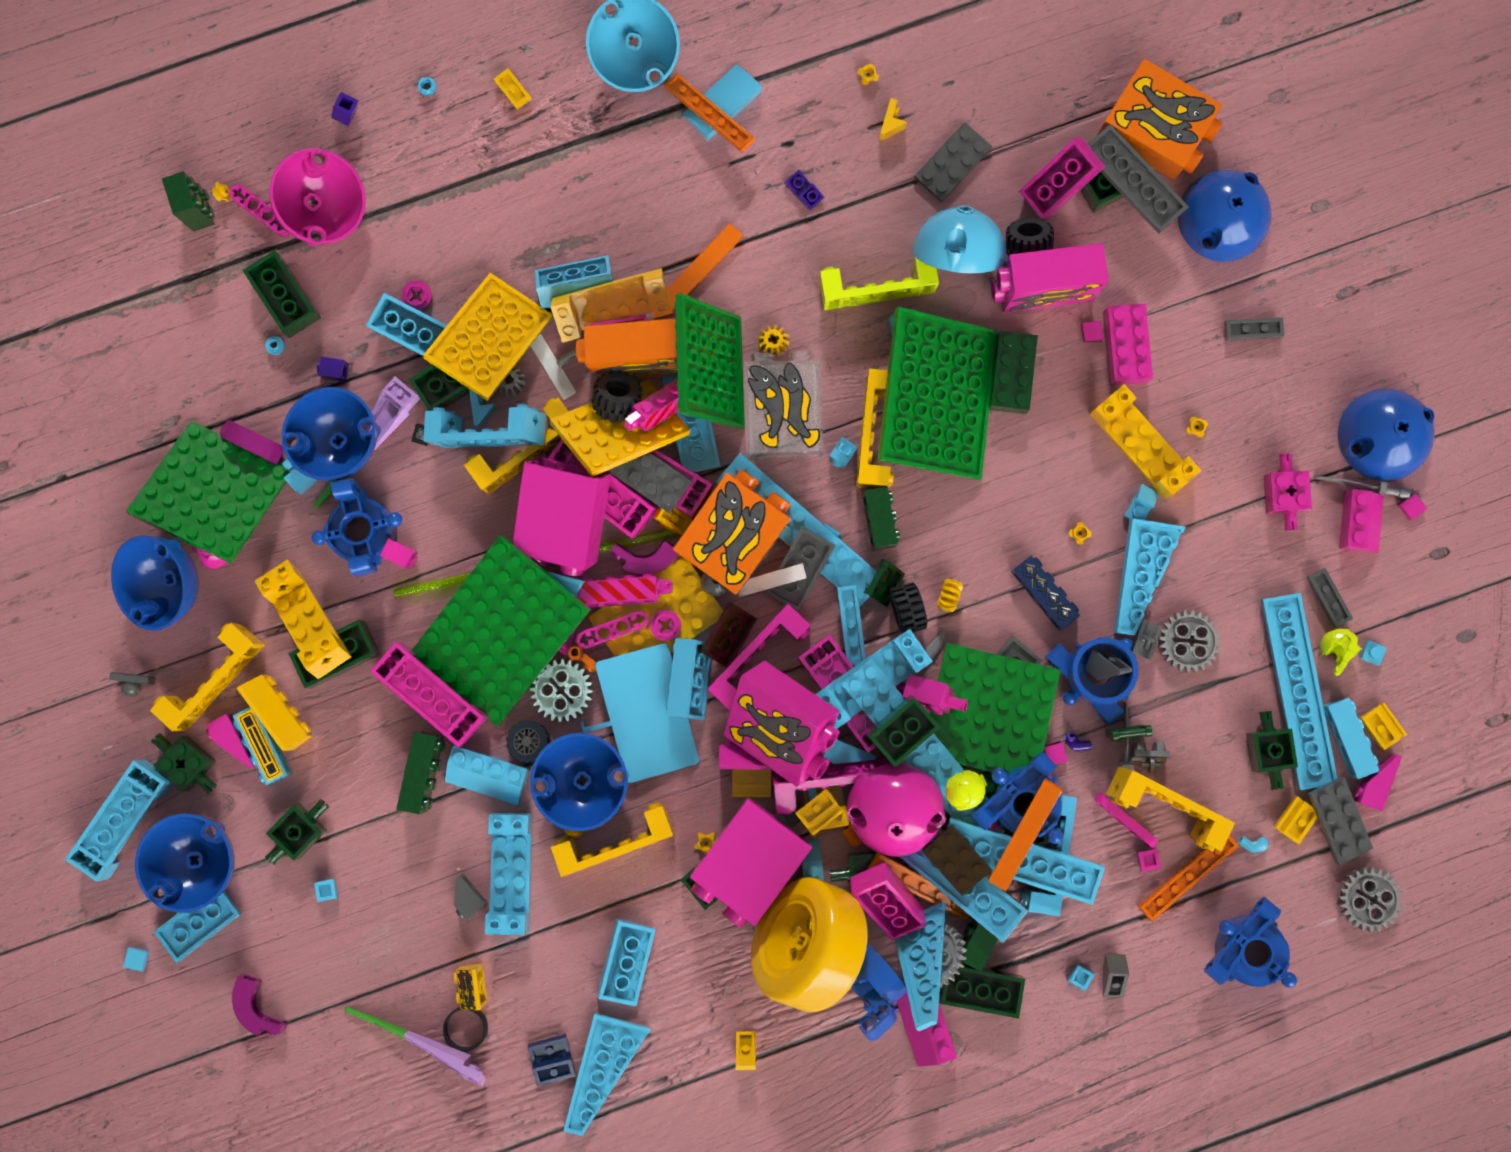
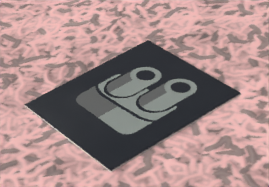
M416 424L411 442L428 446V443L423 441L424 425Z

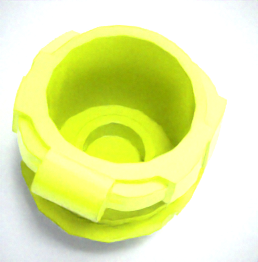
M1334 629L1326 633L1320 642L1322 656H1327L1330 653H1335L1337 656L1335 661L1337 666L1333 670L1336 676H1339L1344 671L1348 662L1362 650L1357 644L1358 637L1349 629Z
M965 770L947 780L946 797L956 810H968L976 807L983 801L986 792L985 787L987 786L983 774L978 775L976 772Z

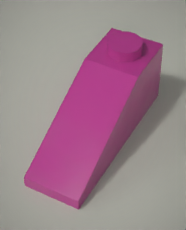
M225 714L206 724L208 729L206 732L211 740L247 767H255L250 759L251 753L249 749L242 743L243 736L241 732L234 726L233 714Z
M1389 755L1378 766V772L1368 775L1355 788L1354 802L1374 810L1383 811L1402 756Z

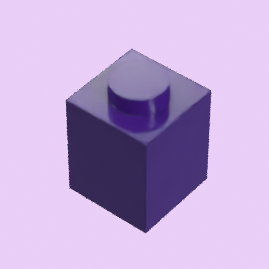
M340 92L333 106L331 118L349 126L356 113L359 100Z
M321 356L320 362L317 363L318 375L322 379L346 382L348 363L342 359Z

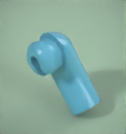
M1241 836L1238 840V844L1251 853L1262 852L1268 848V840L1265 837H1260L1254 842L1244 836Z

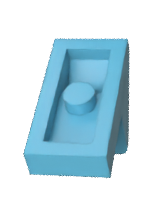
M469 389L474 426L480 429L494 413L497 406L495 404L482 405L484 398Z
M1141 484L1123 517L1128 520L1130 518L1145 520L1150 509L1155 506L1159 493Z

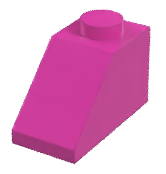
M388 538L380 556L410 569L417 561L418 557L416 555L418 552Z

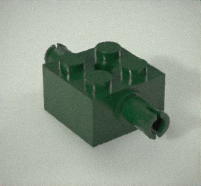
M1272 711L1259 712L1262 729L1260 732L1246 733L1252 772L1269 773L1271 790L1284 789L1281 771L1283 769L1298 768L1292 728H1274Z
M161 733L155 736L156 739H152L151 743L163 752V755L153 766L181 792L190 791L196 783L207 794L213 791L212 788L215 789L217 787V784L205 775L216 761L189 736H179L173 744L162 736Z
M320 799L310 811H307L301 804L293 805L267 831L266 834L277 844L265 856L267 860L271 859L269 861L271 864L274 865L284 853L293 861L300 859L327 831L318 821V818L329 808L328 804H324V800ZM296 828H298V830H299V831H298L299 835H296V834H295V833L297 832V831H296Z
M877 852L848 853L847 869H830V882L848 881L850 883V893L852 894L850 877L866 871Z

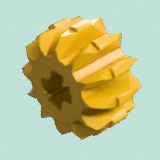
M768 325L766 326L767 332L761 330L760 334L762 336L757 337V341L761 342L758 344V348H764L762 351L764 355L769 351V357H773V352H776V355L779 357L780 350L782 352L787 350L785 346L789 345V341L785 339L789 335L788 333L783 334V327L778 331L777 325H774L772 330ZM770 338L776 340V344L770 342Z
M947 578L943 583L937 607L947 612L955 611L963 584L957 580Z

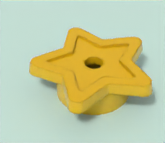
M712 832L708 835L698 833L699 842L694 846V849L702 850L705 855L714 843L715 833Z

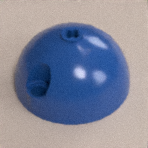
M1217 170L1207 173L1193 182L1181 198L1189 206L1178 217L1181 234L1186 243L1196 253L1207 259L1221 262L1242 259L1260 246L1269 231L1272 217L1269 197L1263 186L1259 183L1256 174L1252 172ZM1202 241H1206L1209 247H1205Z
M325 387L305 394L291 407L283 423L282 446L287 459L300 473L321 481H338L357 473L368 463L373 455L381 428L376 423L370 408L358 395L343 388ZM297 439V443L291 447L292 442Z
M1379 389L1364 393L1347 406L1340 418L1338 442L1342 455L1355 471L1369 479L1389 482L1405 478L1421 467L1429 457L1434 442V412L1430 408L1425 407L1418 399L1403 391ZM1352 446H1354L1357 449L1356 454L1352 452Z
M158 536L133 537L120 546L112 563L111 583L115 599L124 615L136 626L150 631L162 630L176 624L192 608L198 594V573L191 557L181 549V545L176 539L169 540Z
M572 733L553 740L539 753L532 767L530 789L536 807L548 821L566 830L586 831L605 824L618 812L626 796L629 773L626 770L622 757L610 743L592 734ZM621 771L624 774L622 782L615 780V772ZM582 775H584V778H588V782H585V785L579 783ZM538 781H543L546 785L543 792L538 791L536 788Z
M194 814L172 815L154 824L141 839L135 856L136 878L145 896L158 907L177 913L197 911L214 902L229 885L235 867L233 846L225 832L224 824ZM212 826L215 827V829H216V834H215V835H214L213 832H212V829H211ZM159 889L164 891L163 898L158 894Z

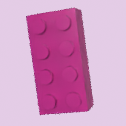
M1082 137L1074 138L1019 192L1042 220L1049 219L1092 180L1105 165Z
M1146 303L1108 306L1103 311L1110 386L1150 382L1153 379Z
M885 862L850 877L852 896L858 900L863 909L892 941L926 926L924 907Z

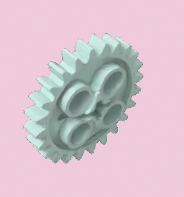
M564 659L561 660L560 664H558L557 660H554L553 666L548 664L547 669H544L541 675L537 677L538 680L534 681L533 684L536 686L535 688H530V691L535 692V695H532L531 698L537 699L533 706L540 705L538 712L545 711V718L551 715V721H554L556 716H558L559 722H562L563 717L570 721V715L576 719V712L583 714L582 707H589L585 702L586 700H592V698L588 697V694L593 693V690H589L588 687L593 683L586 681L590 675H583L585 669L578 670L580 664L572 667L571 660L567 665H565ZM562 671L567 674V679L564 682L558 680V674ZM551 677L560 687H565L564 692L572 698L573 704L569 702L565 695L558 694L559 689L550 681ZM546 685H551L553 688V692L549 696L545 695L543 691ZM575 685L580 688V694L576 697L571 694V688ZM559 699H563L566 702V706L562 710L558 709L556 705Z

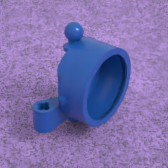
M1097 638L1081 645L1076 643V650L1072 655L1061 644H1057L1044 658L1053 668L1060 669V673L1068 680L1071 690L1063 694L1064 703L1069 706L1074 705L1079 697L1089 702L1101 720L1108 726H1111L1124 713L1116 702L1129 698L1128 695L1134 689L1138 679V663L1132 652V641L1128 638H1123L1120 641L1113 638ZM1106 648L1133 670L1130 673L1111 677L1103 685H1097L1088 679L1084 669L1092 650Z
M1042 751L1027 766L1016 767L1009 772L1002 768L995 769L991 776L993 781L998 784L996 792L986 802L977 807L971 813V817L983 830L988 829L999 819L1001 822L999 826L1001 828L1005 827L1015 833L1023 817L1014 809V799L1024 792L1036 795L1045 778L1060 787L1057 782L1058 778L1051 775L1057 766ZM1062 793L1037 836L1042 837L1047 834L1048 840L1053 844H1058L1063 840L1062 831L1054 828L1059 821L1062 811Z
M1262 897L1247 916H1239L1220 922V931L1215 942L1216 955L1207 963L1204 972L1219 985L1224 984L1227 980L1231 982L1237 980L1253 987H1263L1272 983L1275 984L1281 979V983L1286 988L1294 987L1297 984V977L1292 972H1287L1290 966L1289 945L1277 928L1278 923L1275 922L1281 914V910L1269 899ZM1254 940H1262L1269 949L1267 962L1258 967L1249 965L1244 956L1247 944Z

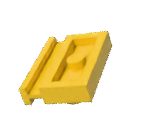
M1385 702L1380 703L1377 707H1374L1359 718L1381 750L1385 751L1407 735Z
M732 769V797H771V770Z
M825 788L796 811L795 814L810 834L814 836L844 811Z
M1295 796L1273 828L1299 845L1317 819L1314 808L1300 799V797Z

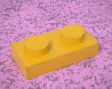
M508 68L493 79L516 110L531 100V96Z

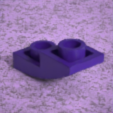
M800 170L784 182L789 190L809 210L825 198L816 186L806 179Z

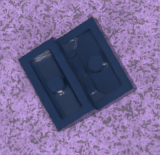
M566 1034L528 1044V1051L533 1064L532 1070L537 1086L576 1076Z

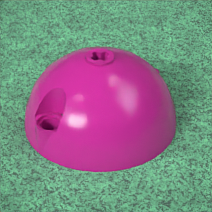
M311 148L290 154L277 166L270 182L269 199L277 221L289 234L306 242L309 246L315 247L319 244L334 243L346 238L358 227L363 218L366 198L362 181L354 168L346 160L330 151ZM314 156H319L322 164L316 163ZM309 200H311V203L314 204L313 207H311V205L307 203ZM311 232L319 236V241L311 238Z
M886 764L869 770L856 781L848 796L847 816L854 833L867 847L887 856H906L920 851L934 839L940 827L945 823V804L939 786L926 772L906 764H899L896 767L892 764Z

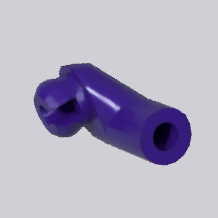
M1068 732L1064 737L1065 743L1073 751L1092 749L1090 740L1080 741L1073 732Z

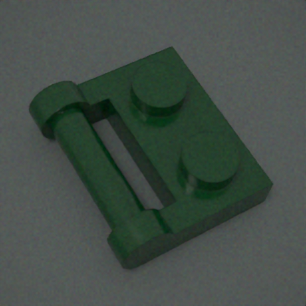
M881 559L880 567L869 587H866L863 593L881 605L888 607L890 603V589L900 585L905 573L889 561Z
M1136 725L1105 730L1106 738H1111L1113 742L1124 740V738H1139L1144 735L1145 737H1151L1153 735L1151 725Z

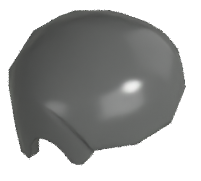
M703 572L700 583L706 593L712 596H721L727 593L728 589Z

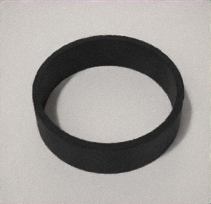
M458 1007L445 1019L443 1036L450 1047L462 1052H468L476 1049L484 1041L488 1032V1023L485 1015L480 1010H469L476 1013L482 1020L484 1026L483 1037L479 1043L471 1047H461L455 1044L448 1035L447 1025L451 1015L462 1010Z

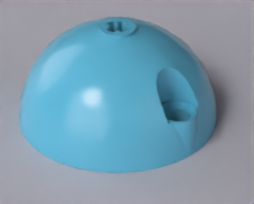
M607 0L598 8L588 25L586 49L594 71L608 85L625 92H643L661 84L673 71L679 55L680 40L678 29L672 16L659 2L655 0ZM608 4L616 6L617 11L614 15L606 12ZM631 36H633V38H636V37H637V38L639 39V40L637 41L638 45H636V46H635V44H631V45H630V44H629V41H630L631 39H630L629 37H631ZM652 71H658L660 79L653 81L650 79L649 74Z
M969 206L952 207L931 216L918 231L912 248L913 255L919 261L951 272H990L1001 268L1006 262V245L999 227L990 217Z

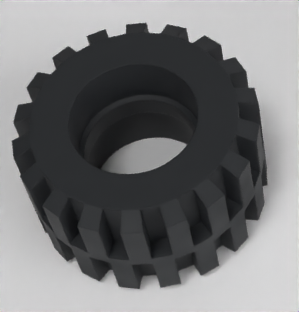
M1025 218L1012 222L1006 230L1007 256L1052 250L1054 246L1053 226L1049 222H1044V220L1037 218Z
M610 371L608 374H602L594 383L592 396L593 410L596 411L598 416L601 415L604 420L608 419L609 422L617 421V423H622L629 416V413L632 412V406L642 399V386H640V382L635 380L634 376H629L626 372L621 373V371L613 373V371Z
M912 582L891 588L890 601L901 633L908 629L912 633L927 629V615L916 584Z

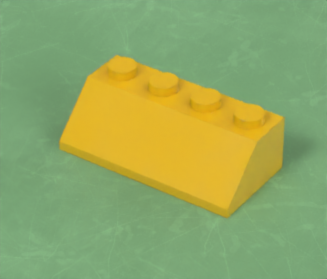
M260 675L239 686L237 690L282 751L295 750L312 737L310 733L311 728L306 722L300 720L298 710L294 706L291 707L287 702L289 700L283 691L278 690L276 687L277 682L272 676Z

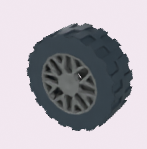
M520 721L509 730L508 737H506V748H508V753L515 760L524 764H534L539 753L551 742V736L545 727L535 721Z

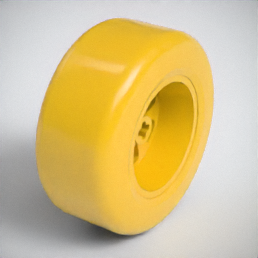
M803 877L787 883L758 921L753 935L751 968L755 982L761 992L773 1001L805 1012L822 1011L837 1003L855 982L866 954L868 941L867 921L858 900L848 891L812 877Z

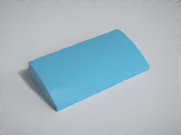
M736 64L703 95L733 119L762 92V86L749 73ZM689 108L682 113V116L707 141L717 133Z
M616 918L597 991L598 999L632 1006L637 1005L655 928Z

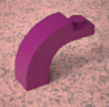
M228 419L221 427V438L278 464L284 452L282 445Z
M666 539L662 541L653 553L643 556L632 553L616 541L611 547L612 555L620 561L622 559L625 560L622 568L636 574H653L662 571L671 565L679 555L673 550L675 545Z
M247 974L238 976L232 992V1005L241 1025L255 1035H259L264 1030L270 1035H279L285 1031L287 1023L265 1015L257 1005V992L262 980Z

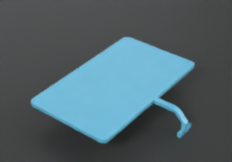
M665 643L598 661L595 666L610 721L589 727H584L583 721L580 722L583 733L612 726L619 755L622 757L626 770L629 773V783L696 765L699 762L689 720L687 718L666 716V703L669 696L668 685L671 679L670 667L673 661L669 646Z

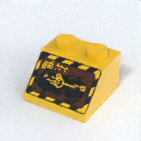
M483 963L458 967L456 972H454V982L458 984L459 991L456 993L457 1004H460L462 1010H481L488 1003Z

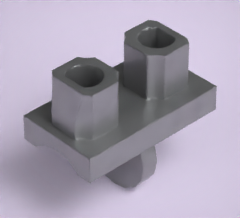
M1143 620L1132 649L1133 654L1151 660L1162 627Z
M1136 742L1130 759L1131 762H1141V768H1147L1148 773L1153 774L1155 768H1161V763H1166L1167 758H1170V751H1166L1164 742L1153 743V751L1146 750V742Z

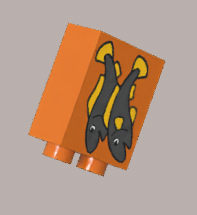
M1143 59L1098 134L1111 124L1152 168L1175 180L1182 170L1192 174L1204 154L1196 148L1202 138L1211 143L1221 128L1223 122L1215 117L1222 104L1150 61Z
M676 318L584 326V339H577L576 341L578 362L585 363L588 372H593L597 377H601L604 373L608 374L610 371H613V373L621 371V373L626 372L629 376H634L635 380L678 376L676 368L677 350L675 346L677 341Z
M740 469L736 476L731 473L725 474L673 548L675 552L735 595L742 590L793 518L786 513L792 505L773 491L768 498L755 491V488L760 481L743 469Z

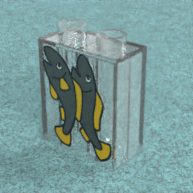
M805 351L790 353L788 361H774V354L772 353L752 354L751 362H743L746 458L749 460L822 457L821 361L812 360V353Z

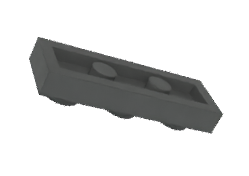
M1283 317L1226 320L1224 322L1225 341L1284 337Z
M1322 568L1306 577L1333 628H1337L1353 619L1326 568Z

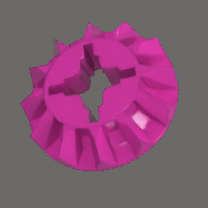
M411 281L402 290V302L420 311L423 308H427L431 301L432 292L426 283ZM412 291L416 292L417 294L421 292V301L418 299L413 300L414 295Z
M661 610L652 617L650 629L657 639L669 641L679 634L681 621L676 613L670 610ZM671 618L669 626L671 627L672 631L665 629L664 631L660 632L662 630V625L659 622V620L667 622Z

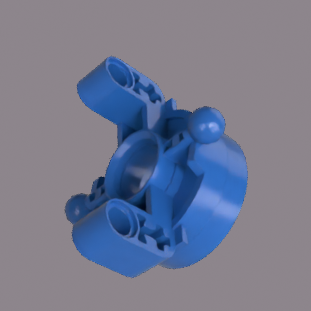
M352 478L332 482V493L334 498L339 501V505L331 512L327 523L324 525V531H315L312 534L311 540L315 545H323L327 542L328 546L338 556L348 560L352 575L360 577L378 572L377 565H380L381 559H383L380 554L388 538L396 542L397 527L402 523V516L398 512L391 513L382 504L366 498L365 490H360L358 482ZM363 517L370 524L369 535L362 541H352L347 534V527L353 519Z
M867 943L861 970L851 988L864 1001V1009L868 1011L861 1018L859 1028L868 1040L874 1041L879 1039L896 1022V1013L898 1011L893 1005L907 990L892 968Z

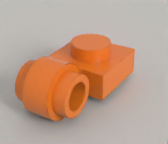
M572 645L569 647L567 654L571 660L577 661L581 659L584 662V668L591 673L593 670L597 672L595 666L597 662L583 652L580 646ZM575 649L578 650L577 656H573V651Z

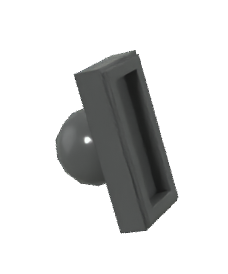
M111 672L109 680L124 681L121 685V691L127 697H135L140 693V683L155 684L156 679L153 676Z

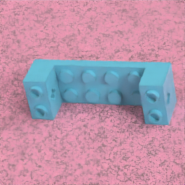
M517 404V407H510L508 428H499L498 431L482 429L481 432H477V430L465 429V432H462L463 417L455 415V412L445 411L444 408L438 407L433 408V411H425L423 441L443 448L544 445L546 414L539 412L537 408H529V405Z
M910 629L900 634L815 694L839 710L834 726L836 729L862 710L841 685V682L870 658L873 659L894 686L907 679L909 674L917 673L933 662Z
M146 759L133 760L65 860L96 882L110 879L121 863L115 859L155 800L166 797L174 784Z
M1063 795L1061 815L1057 825L1054 827L1062 831L1063 840L1058 844L1052 843L1051 847L1054 850L1069 854L1077 798ZM1025 887L1024 892H1021L1020 903L1029 912L1060 917L1063 895Z
M533 813L489 814L488 834H492L490 911L485 914V934L525 935L529 931Z

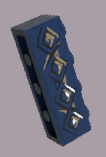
M1031 555L1015 567L1011 573L1058 631H1061L1080 616L1078 613L1079 609L1073 602L1070 603L1066 599L1067 594L1065 591L1054 584L1055 579L1049 572L1045 573L1041 568L1043 565L1037 557L1033 558Z

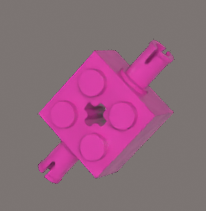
M1292 453L1279 454L1281 471L1271 472L1263 476L1266 514L1282 513L1284 514L1285 531L1298 530L1296 513L1312 509L1309 471L1293 470Z
M909 674L906 684L900 683L895 686L903 695L902 697L906 699L910 695L914 696L924 708L931 710L932 713L937 715L949 714L951 708L965 712L968 706V700L954 697L956 692L945 683Z

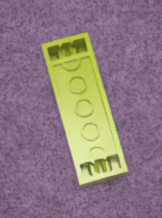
M915 257L912 264L913 277L905 278L901 282L889 280L881 285L870 283L862 288L850 286L843 290L840 269L826 267L823 271H820L819 277L823 310L934 294L939 285L937 268L929 266Z

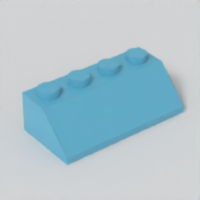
M608 255L535 270L536 290L541 308H551L552 297L614 281Z
M383 293L366 324V327L422 356L447 326L386 293Z
M675 638L673 662L670 667L671 679L668 685L669 696L666 703V716L705 721L712 662L710 657L700 652L705 642Z
M453 745L447 763L445 782L519 805L531 768L466 747L458 748L456 745Z

